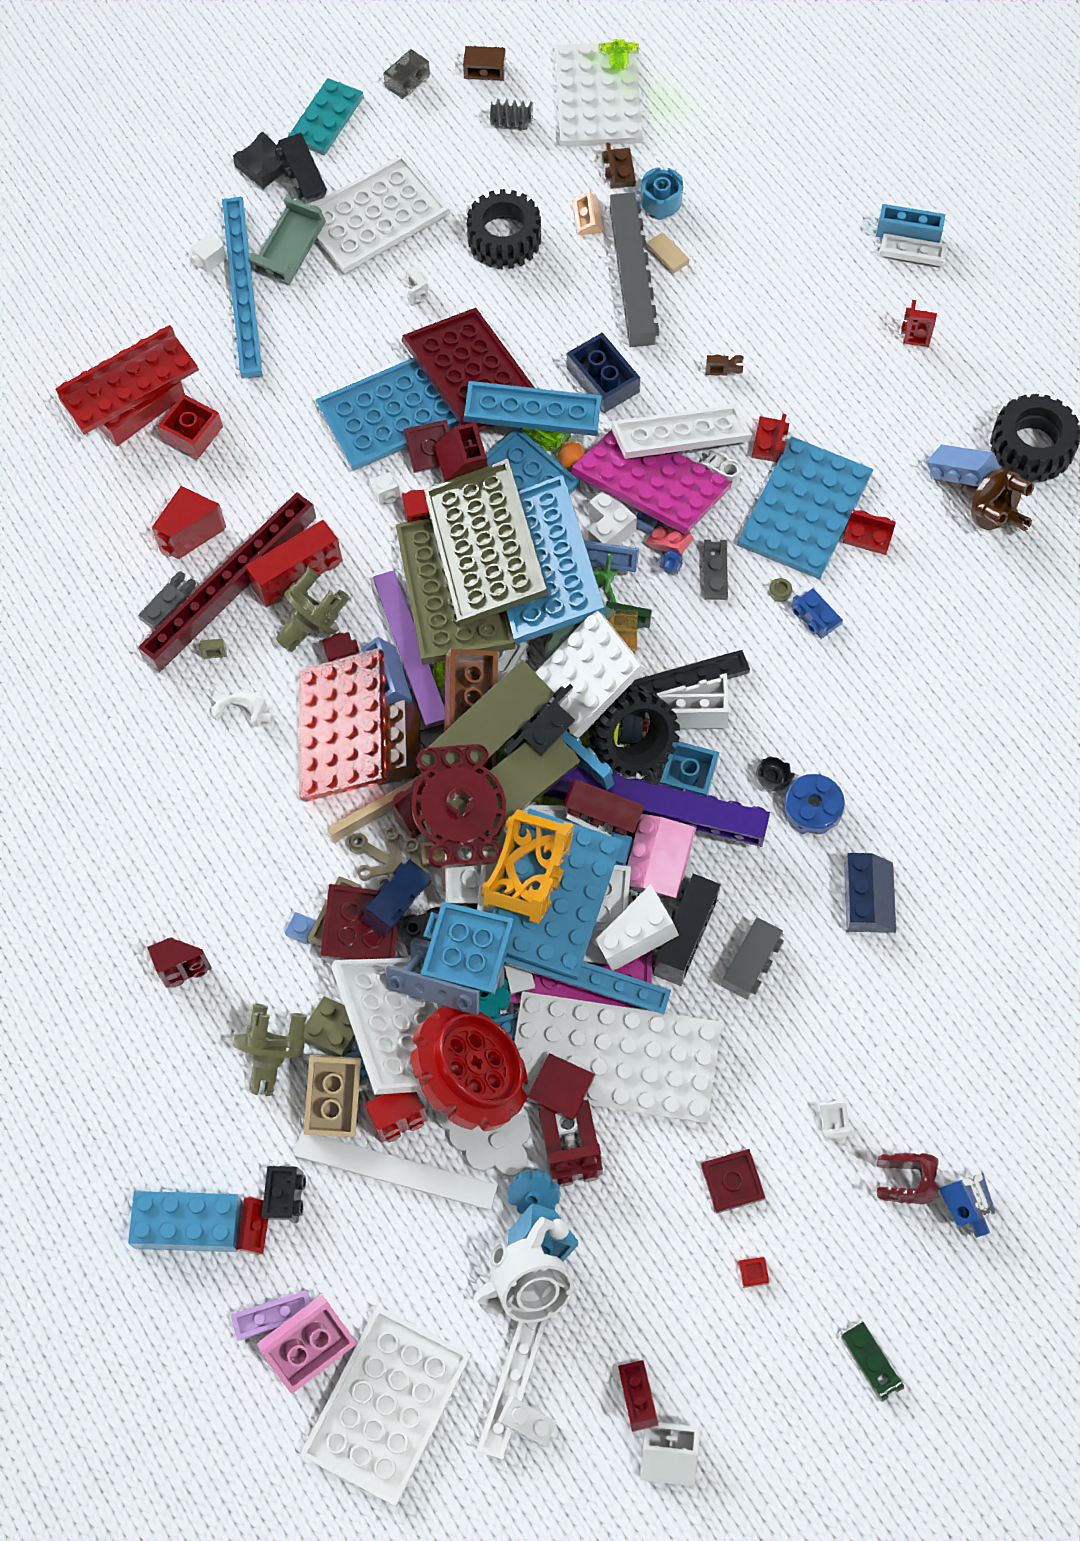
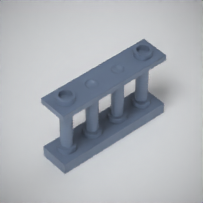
M414 938L410 942L411 960L403 969L390 965L386 967V986L389 990L474 1015L479 1013V993L481 991L414 973L419 966L424 965L430 941ZM504 964L497 985L499 989L504 984Z

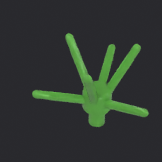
M608 554L605 568L601 571H593L598 587H604V593H609L611 602L617 603L610 583L613 582L614 576L618 572L615 569H610L612 555Z

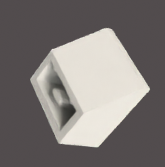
M658 1422L659 1426L644 1429L640 1481L694 1487L700 1427Z

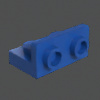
M814 588L801 597L798 595L793 597L791 605L793 613L798 618H802L810 632L817 634L820 639L843 623V619Z

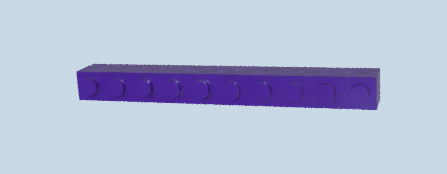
M576 767V769L542 796L564 801L573 778L598 788L606 789L584 768ZM617 773L612 774L614 785L606 791L645 805L642 814L663 817L696 828L695 832L763 847L770 812L762 807H747L737 801L731 800L726 802L718 800L717 797L712 795L700 796L690 790L683 789L679 791L671 789L665 784L653 785L643 779L635 778L632 780L624 778Z

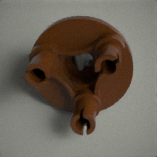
M1002 468L989 474L979 487L959 483V489L963 490L961 493L973 500L971 515L974 523L980 528L994 530L1003 524H1012L1022 531L1028 530L1023 525L1030 528L1032 519L1019 513L1016 508L1020 502L1021 494L1029 496L1034 490V484L1020 478L1018 473Z

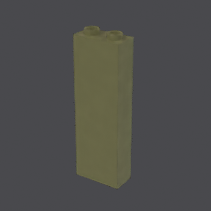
M522 659L428 748L480 744L488 750L490 757L530 720L542 705L548 703L553 698L554 692ZM473 751L470 754L474 762L484 760L483 754L479 751ZM448 753L446 761L450 764H457L459 756L455 753ZM426 754L421 757V761L425 766H432L435 763L431 755Z
M562 736L543 756H540L525 742L490 770L498 779L506 798V814L501 828L506 825L509 816H512L518 809H526L576 769L580 763L579 756L571 747L566 745ZM486 776L493 789H496L494 783ZM497 795V808L501 809L500 795ZM455 798L449 802L454 808L460 810V814L467 808L466 802L460 798ZM501 816L495 817L491 827L494 829L497 827ZM461 848L466 856L471 853L469 849Z

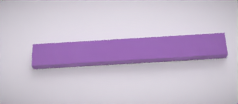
M395 570L373 576L375 587L425 727L428 729L444 724L445 708L429 664L422 665L415 625Z

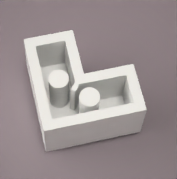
M602 491L589 501V516L596 524L588 530V541L620 545L636 531L637 517L614 496Z

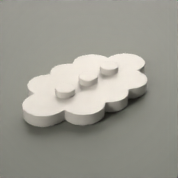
M436 1110V1120L439 1126L444 1130L450 1131L452 1146L458 1151L466 1152V1160L474 1170L483 1172L496 1167L502 1175L513 1177L526 1169L528 1156L523 1145L529 1140L531 1131L530 1124L523 1115L517 1114L502 1127L484 1132L479 1126L473 1130L462 1128L450 1122L448 1116Z

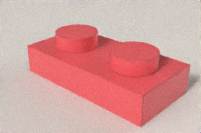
M658 526L645 542L651 549L665 552L672 551L681 555L694 538L691 532L685 535L675 529Z

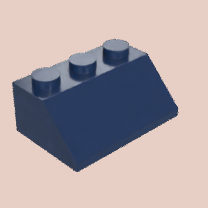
M847 853L844 862L846 932L896 933L893 862L873 853Z

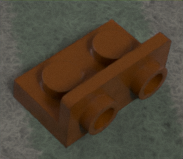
M610 142L606 143L605 151H602L603 164H607L605 179L610 181L611 189L636 186L630 148L611 150Z

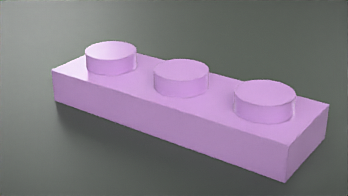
M308 1290L230 1314L237 1341L246 1340L277 1329L311 1303Z

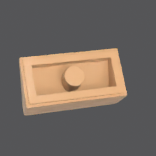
M590 191L573 199L578 234L586 235L603 232L598 198Z

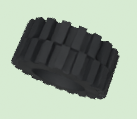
M500 189V194H495L494 190L489 191V197L486 198L483 194L479 197V203L474 201L471 204L472 210H468L466 218L469 248L471 247L472 255H477V260L480 263L486 260V266L492 268L493 264H497V269L503 270V265H508V269H514L515 263L522 266L525 265V258L528 261L533 259V252L537 254L539 245H541V215L538 206L535 207V202L532 199L527 201V195L524 193L517 196L516 190H511V193L508 194L506 189ZM511 218L521 222L523 227L513 235L502 237L488 232L485 225L495 219Z
M629 685L627 691H624L594 722V725L588 728V732L592 735V737H589V740L594 746V751L613 770L615 769L622 775L626 773L630 777H636V771L641 776L648 775L647 769L650 768L655 772L659 769L657 766L659 762L665 765L669 761L665 757L668 752L674 754L676 748L672 744L673 742L679 743L680 736L675 731H680V724L675 721L678 719L676 713L657 694L650 689L648 691L642 686H638L637 689L633 685ZM633 711H647L649 715V728L644 738L633 746H616L614 732L619 722Z

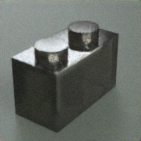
M410 49L383 72L385 87L401 99H404L429 78V61L413 49Z

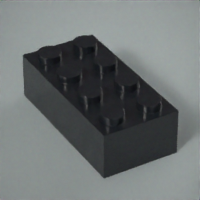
M694 873L690 881L685 880L680 892L682 893L680 900L676 901L671 913V920L679 936L655 949L652 966L655 967L654 976L682 986L717 903L720 883Z

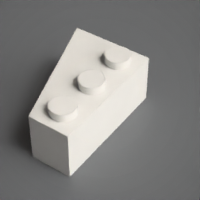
M650 884L595 940L611 970L614 971L679 936Z

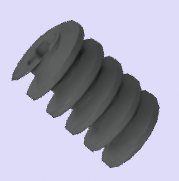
M497 99L495 105L491 101V126H494L497 120L499 126H503L505 120L508 127H511L513 121L516 127H519L521 122L524 128L528 127L529 122L532 125V101H530L528 107H526L523 100L520 106H517L516 100L513 101L511 106H509L508 99L505 100L503 105H501L500 99Z

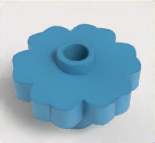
M534 1169L530 1172L524 1170L513 1176L512 1184L509 1185L507 1191L508 1201L511 1205L517 1206V1212L523 1214L532 1203L555 1211L556 1204L559 1203L561 1197L560 1186L558 1183L551 1182V1175L543 1170Z

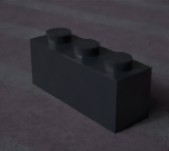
M302 133L278 140L275 155L277 160L283 164L285 178L288 181L290 180L293 186L292 192L294 197L304 204L324 198L327 188Z

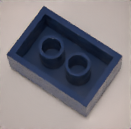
M603 332L566 353L567 370L587 394L601 395L600 409L603 413L608 412L640 392L641 377Z

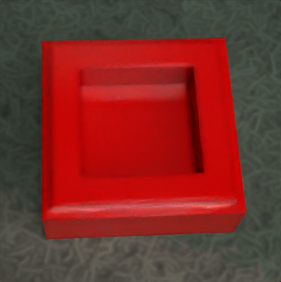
M765 1257L739 1260L743 1288L768 1285L770 1283Z

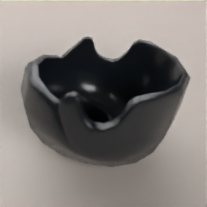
M772 756L762 759L756 770L759 783L765 789L776 792L785 789L795 776V773H791L790 763L783 762L781 759Z

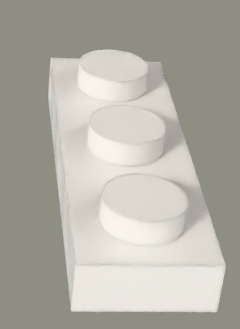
M884 233L879 256L943 267L947 244Z

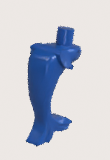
M672 551L665 552L659 567L663 568L666 573L673 572L678 574L683 564V553L679 555Z

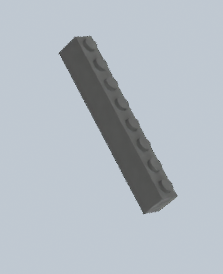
M635 192L610 194L609 209L629 347L655 345V337L659 336V325L654 323L656 305L651 304V300H654L653 287H649V283H651L650 269L646 270L649 260L648 252L643 250V248H646L645 235H641L643 219L638 216V214H641L640 201H636Z

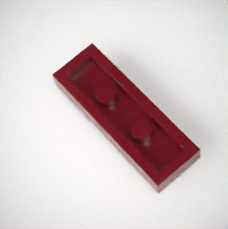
M644 1360L618 1365L632 1432L659 1426Z

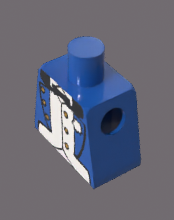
M983 1172L939 1188L958 1227L970 1223L975 1238L990 1233L985 1217L995 1214V1208Z

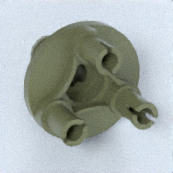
M310 567L284 593V596L294 608L291 610V619L281 630L280 634L277 635L276 640L286 650L290 648L291 652L301 644L309 633L317 631L319 628L329 634H336L339 626L335 620L339 617L338 613L351 599L341 589L335 594L329 590L320 603L309 596L307 591L317 578L320 577Z
M252 1004L250 1025L247 1026L246 1034L234 1036L233 1046L249 1053V1058L253 1064L250 1093L258 1095L260 1082L265 1080V1096H272L278 1067L284 1062L285 1058L300 1057L304 1053L306 1038L303 1036L307 1015L291 1013L289 1033L286 1036L267 1031L270 1015L267 1014L268 1006Z

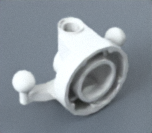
M541 1217L534 1224L526 1239H521L508 1246L502 1243L494 1245L489 1254L491 1281L479 1289L474 1296V1301L485 1305L486 1311L491 1315H499L505 1310L506 1315L510 1318L524 1323L540 1322L561 1311L573 1295L574 1282L566 1264L556 1256L544 1254L541 1244L547 1230L556 1240H562L567 1237L569 1225L564 1219L551 1221Z

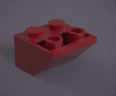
M476 422L454 427L434 445L445 482L488 466L487 456Z
M419 778L406 791L398 792L391 801L395 821L410 838L414 839L422 834L414 822L411 810V799ZM422 782L418 788V795H422V791L425 787L424 782ZM416 802V811L419 816V803Z
M169 937L147 947L156 972L166 988L178 987L184 983V980L204 976L208 970L212 969L203 949Z

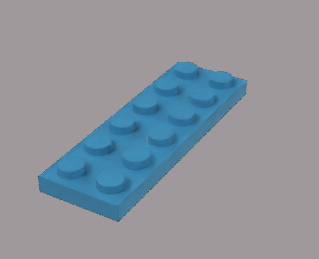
M469 381L464 422L597 436L601 395Z

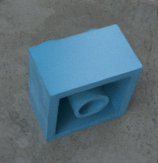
M680 741L679 743L673 742L672 746L676 750L674 754L669 753L668 755L669 761L665 765L660 784H665L671 789L679 791L683 789L690 790L700 796L709 795L718 763L719 752Z

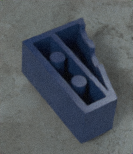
M411 859L405 865L401 862L393 871L394 877L391 881H385L378 889L377 893L379 894L374 900L370 899L362 908L364 914L361 920L383 938H385L433 878Z

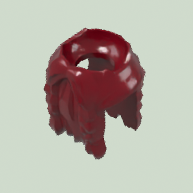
M905 1152L879 1155L876 1163L877 1167L916 1169L921 1174V1181L917 1189L878 1187L877 1197L884 1201L898 1202L900 1204L913 1203L923 1205L930 1203L937 1198L939 1186L935 1182L939 1159L932 1154Z

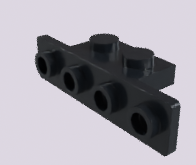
M569 684L566 688L561 686L552 696L555 699L549 705L547 703L542 705L536 712L538 717L533 722L528 720L520 729L522 734L516 740L512 737L504 745V759L518 749L524 741L540 756H543L575 722V719L560 704L572 692L573 685Z

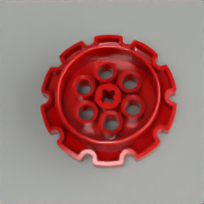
M447 1006L438 1009L418 1026L412 1039L417 1048L411 1052V1064L414 1076L419 1079L422 1093L438 1112H442L448 1116L450 1122L462 1128L473 1130L479 1126L484 1132L502 1127L520 1112L527 1096L526 1092L522 1089L528 1083L526 1067L515 1042L500 1025L480 1011L477 1015Z

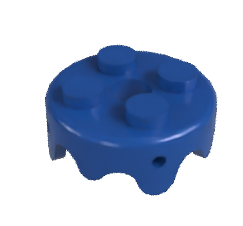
M806 774L797 778L788 787L784 798V814L793 824L794 829L800 834L807 832L826 833L840 823L845 808L844 794L839 785L831 778L821 774ZM812 797L818 798L821 801V805L813 807L808 803V800Z

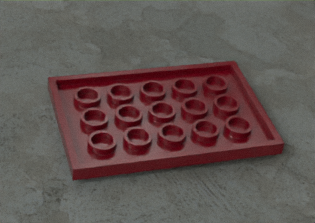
M476 307L402 335V343L461 425L472 423L464 422L469 381L535 388ZM476 423L479 432L496 426Z

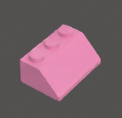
M641 814L627 866H631L629 888L637 892H643L651 884L658 896L678 899L696 828L663 817Z

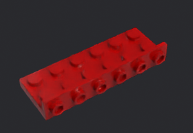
M168 325L147 338L139 340L129 348L121 350L111 358L101 361L93 368L83 371L75 378L63 382L55 390L60 402L83 435L199 371V368L175 336L172 326Z

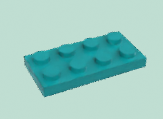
M327 78L288 137L302 133L309 150L325 156L364 98L363 91Z

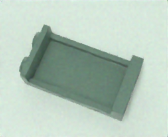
M285 197L283 202L286 208L259 255L252 252L248 260L255 271L291 284L325 225L326 220L319 207L306 205L297 198L290 199Z

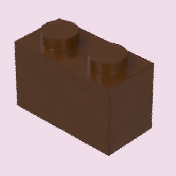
M465 46L463 60L464 79L504 81L506 47Z

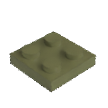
M323 996L305 1024L303 1036L306 1038L305 1043L333 1056L345 1057L356 1039L345 1005Z

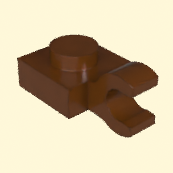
M719 354L707 355L705 375L727 376V372L741 374L743 373L744 366L736 364L743 363L744 356L735 355L729 359V356Z

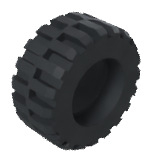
M1031 394L1030 397L1022 395L1017 400L1012 399L1009 401L1007 406H1004L999 416H997L990 438L991 452H994L999 465H1003L1004 468L1018 473L1020 478H1025L1029 482L1037 479L1038 482L1047 481L1048 477L1054 479L1059 474L1064 473L1072 463L1080 444L1079 420L1075 414L1072 415L1073 410L1068 405L1065 407L1063 401L1051 399V396L1046 394L1044 397L1039 396V394ZM1026 428L1041 430L1052 439L1054 445L1045 448L1033 447L1025 443L1018 436L1017 431Z

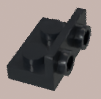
M267 1166L261 1218L264 1220H289L292 1223L299 1222V1216H302L304 1209L301 1194L302 1190L306 1188V1175L297 1166Z

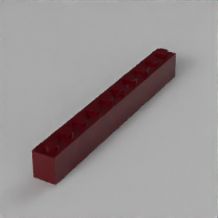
M296 492L138 646L142 659L160 673L250 584L246 565L301 533L316 519L314 504Z

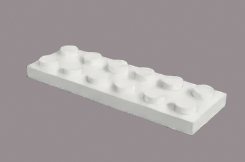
M737 404L612 421L611 425L613 434L625 459L751 441L752 437Z

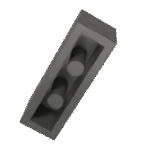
M756 917L725 973L721 987L748 1000L751 993L756 995L762 983L759 980L762 972L768 973L773 963L770 960L773 952L778 953L784 943V940L781 939L783 930Z

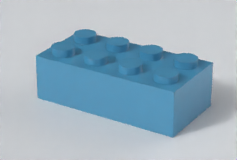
M134 1191L128 1244L133 1249L238 1252L236 1247L240 1228L242 1199L238 1194Z

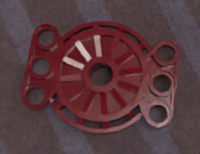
M483 745L430 747L422 749L417 756V767L424 773L415 785L411 799V810L419 831L430 842L435 844L428 853V862L434 868L489 865L495 863L501 854L500 845L492 840V838L496 836L503 824L506 814V798L498 779L484 767L489 758V753ZM473 751H479L483 754L484 760L474 762L470 754ZM448 753L457 754L459 762L457 764L448 763L446 755ZM426 754L431 755L435 763L432 766H425L421 761V757ZM486 776L494 783L496 789H493ZM424 782L425 787L422 791V795H418V788L421 785V783ZM497 795H500L501 809L497 808ZM460 798L466 802L467 808L464 809L463 813L460 814V810L449 804L452 799ZM416 802L419 803V816L416 811ZM501 816L495 829L491 827L495 817ZM421 823H424L426 829H427L431 834H429V833L424 829V827H423V825H422ZM485 846H492L496 850V856L487 858L483 855L482 849ZM461 848L469 849L471 858L469 860L460 859L457 854L458 850ZM436 850L444 851L447 856L444 862L435 861L432 856L433 852Z

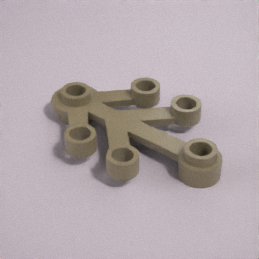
M390 826L384 831L385 839L389 842L391 856L368 843V839L364 834L356 833L350 837L349 846L354 854L361 855L367 853L384 863V865L375 867L368 865L360 866L357 871L360 880L369 881L373 877L391 874L401 862L403 863L398 843L399 831L396 827ZM389 832L396 833L394 837L387 836ZM409 838L404 844L405 851L410 854V859L421 867L418 854L419 843L416 839ZM357 839L363 841L360 845L354 844ZM413 843L416 845V847L414 849H409L408 845ZM421 867L424 871L431 875L428 869ZM364 870H368L369 874L367 876H362L361 872ZM389 877L380 878L378 881V888H380L381 884L385 881L390 882L391 879Z

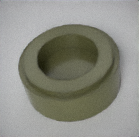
M776 578L770 583L769 595L773 600L784 602L790 598L792 584L787 579Z

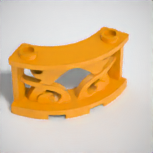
M518 809L506 821L505 830L507 834L504 846L488 882H484L482 886L481 896H484L483 906L485 907L493 905L530 916L529 921L539 924L551 904L550 893L553 892V889H558L564 869H561L560 865L564 861L562 859L563 856L569 855L574 824L564 822V824L524 813L523 810ZM521 823L536 827L535 839H533L532 834L527 828L526 836H519ZM541 828L556 832V834L542 836ZM543 847L545 854L547 852L552 853L551 858L548 860H544L542 857ZM536 850V857L540 865L547 871L545 875L530 877L522 885L515 870V863L528 853ZM536 882L540 883L538 890H534L531 885ZM501 887H507L503 894L498 893ZM516 890V893L512 897L507 896Z

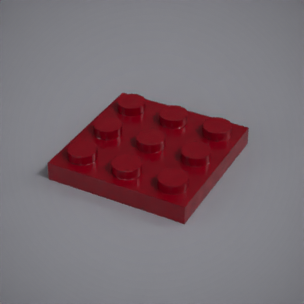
M329 884L320 958L336 960L395 958L399 923L397 922L385 938H383L361 920L364 914L362 908L370 899L374 900L379 894L377 893L378 890Z

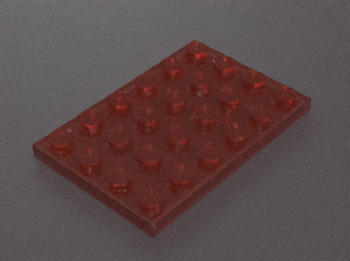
M376 648L299 670V799L307 802L386 782L384 651Z

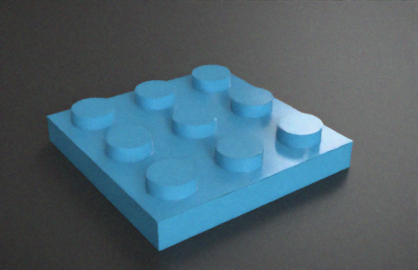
M442 902L421 975L495 994L516 920Z

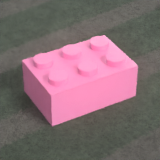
M322 1294L259 1341L257 1345L288 1391L293 1394L357 1345V1342Z

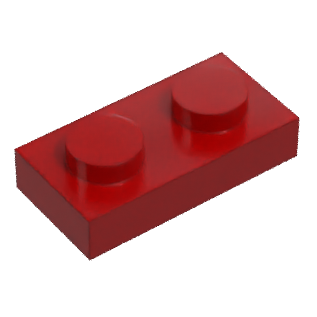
M244 1197L236 1250L256 1255L264 1253L268 1220L261 1218L263 1200Z

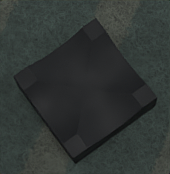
M263 131L257 135L248 147L232 155L235 167L263 189L284 173L283 164L277 160L275 155L277 144Z

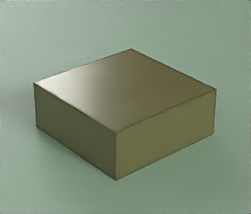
M223 638L200 640V650L204 659L227 657V648Z

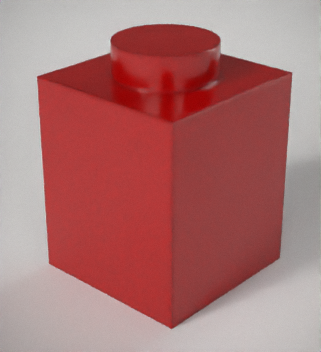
M424 489L410 490L407 493H402L407 522L430 519Z

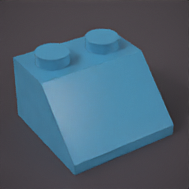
M532 1203L508 1230V1245L521 1239H526L539 1218L544 1217L553 1221L561 1219V1217L554 1210ZM570 1229L567 1237L562 1240L554 1239L549 1234V1230H547L541 1248L544 1254L556 1256L564 1261L578 1246V1240Z

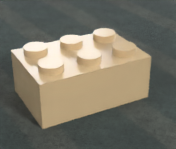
M323 1055L309 1056L303 1135L356 1137L361 1058Z

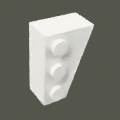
M727 673L720 675L718 679L706 681L705 679L699 681L697 685L685 687L684 685L657 693L672 708L671 710L676 713L678 719L675 721L680 724V729L728 728Z

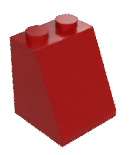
M180 486L151 528L159 551L167 557L173 556L180 559L224 531L226 524L219 503Z

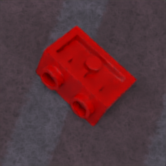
M912 300L911 307H906L904 320L906 321L902 322L900 334H904L903 343L929 347L937 313L915 310L917 300Z
M782 413L781 420L759 416L751 458L778 463L779 454H784L786 441H782L783 435H788L790 423L786 422L787 414Z
M852 510L842 543L886 555L896 521L888 517L875 516L863 510Z

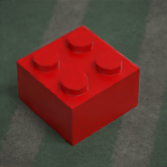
M182 393L157 427L162 441L199 459L221 431L223 425L219 412Z
M417 1092L383 1094L364 1103L381 1142L386 1140L388 1143L393 1142L401 1137V1133L409 1129L410 1131H415L423 1127L424 1122L428 1120Z

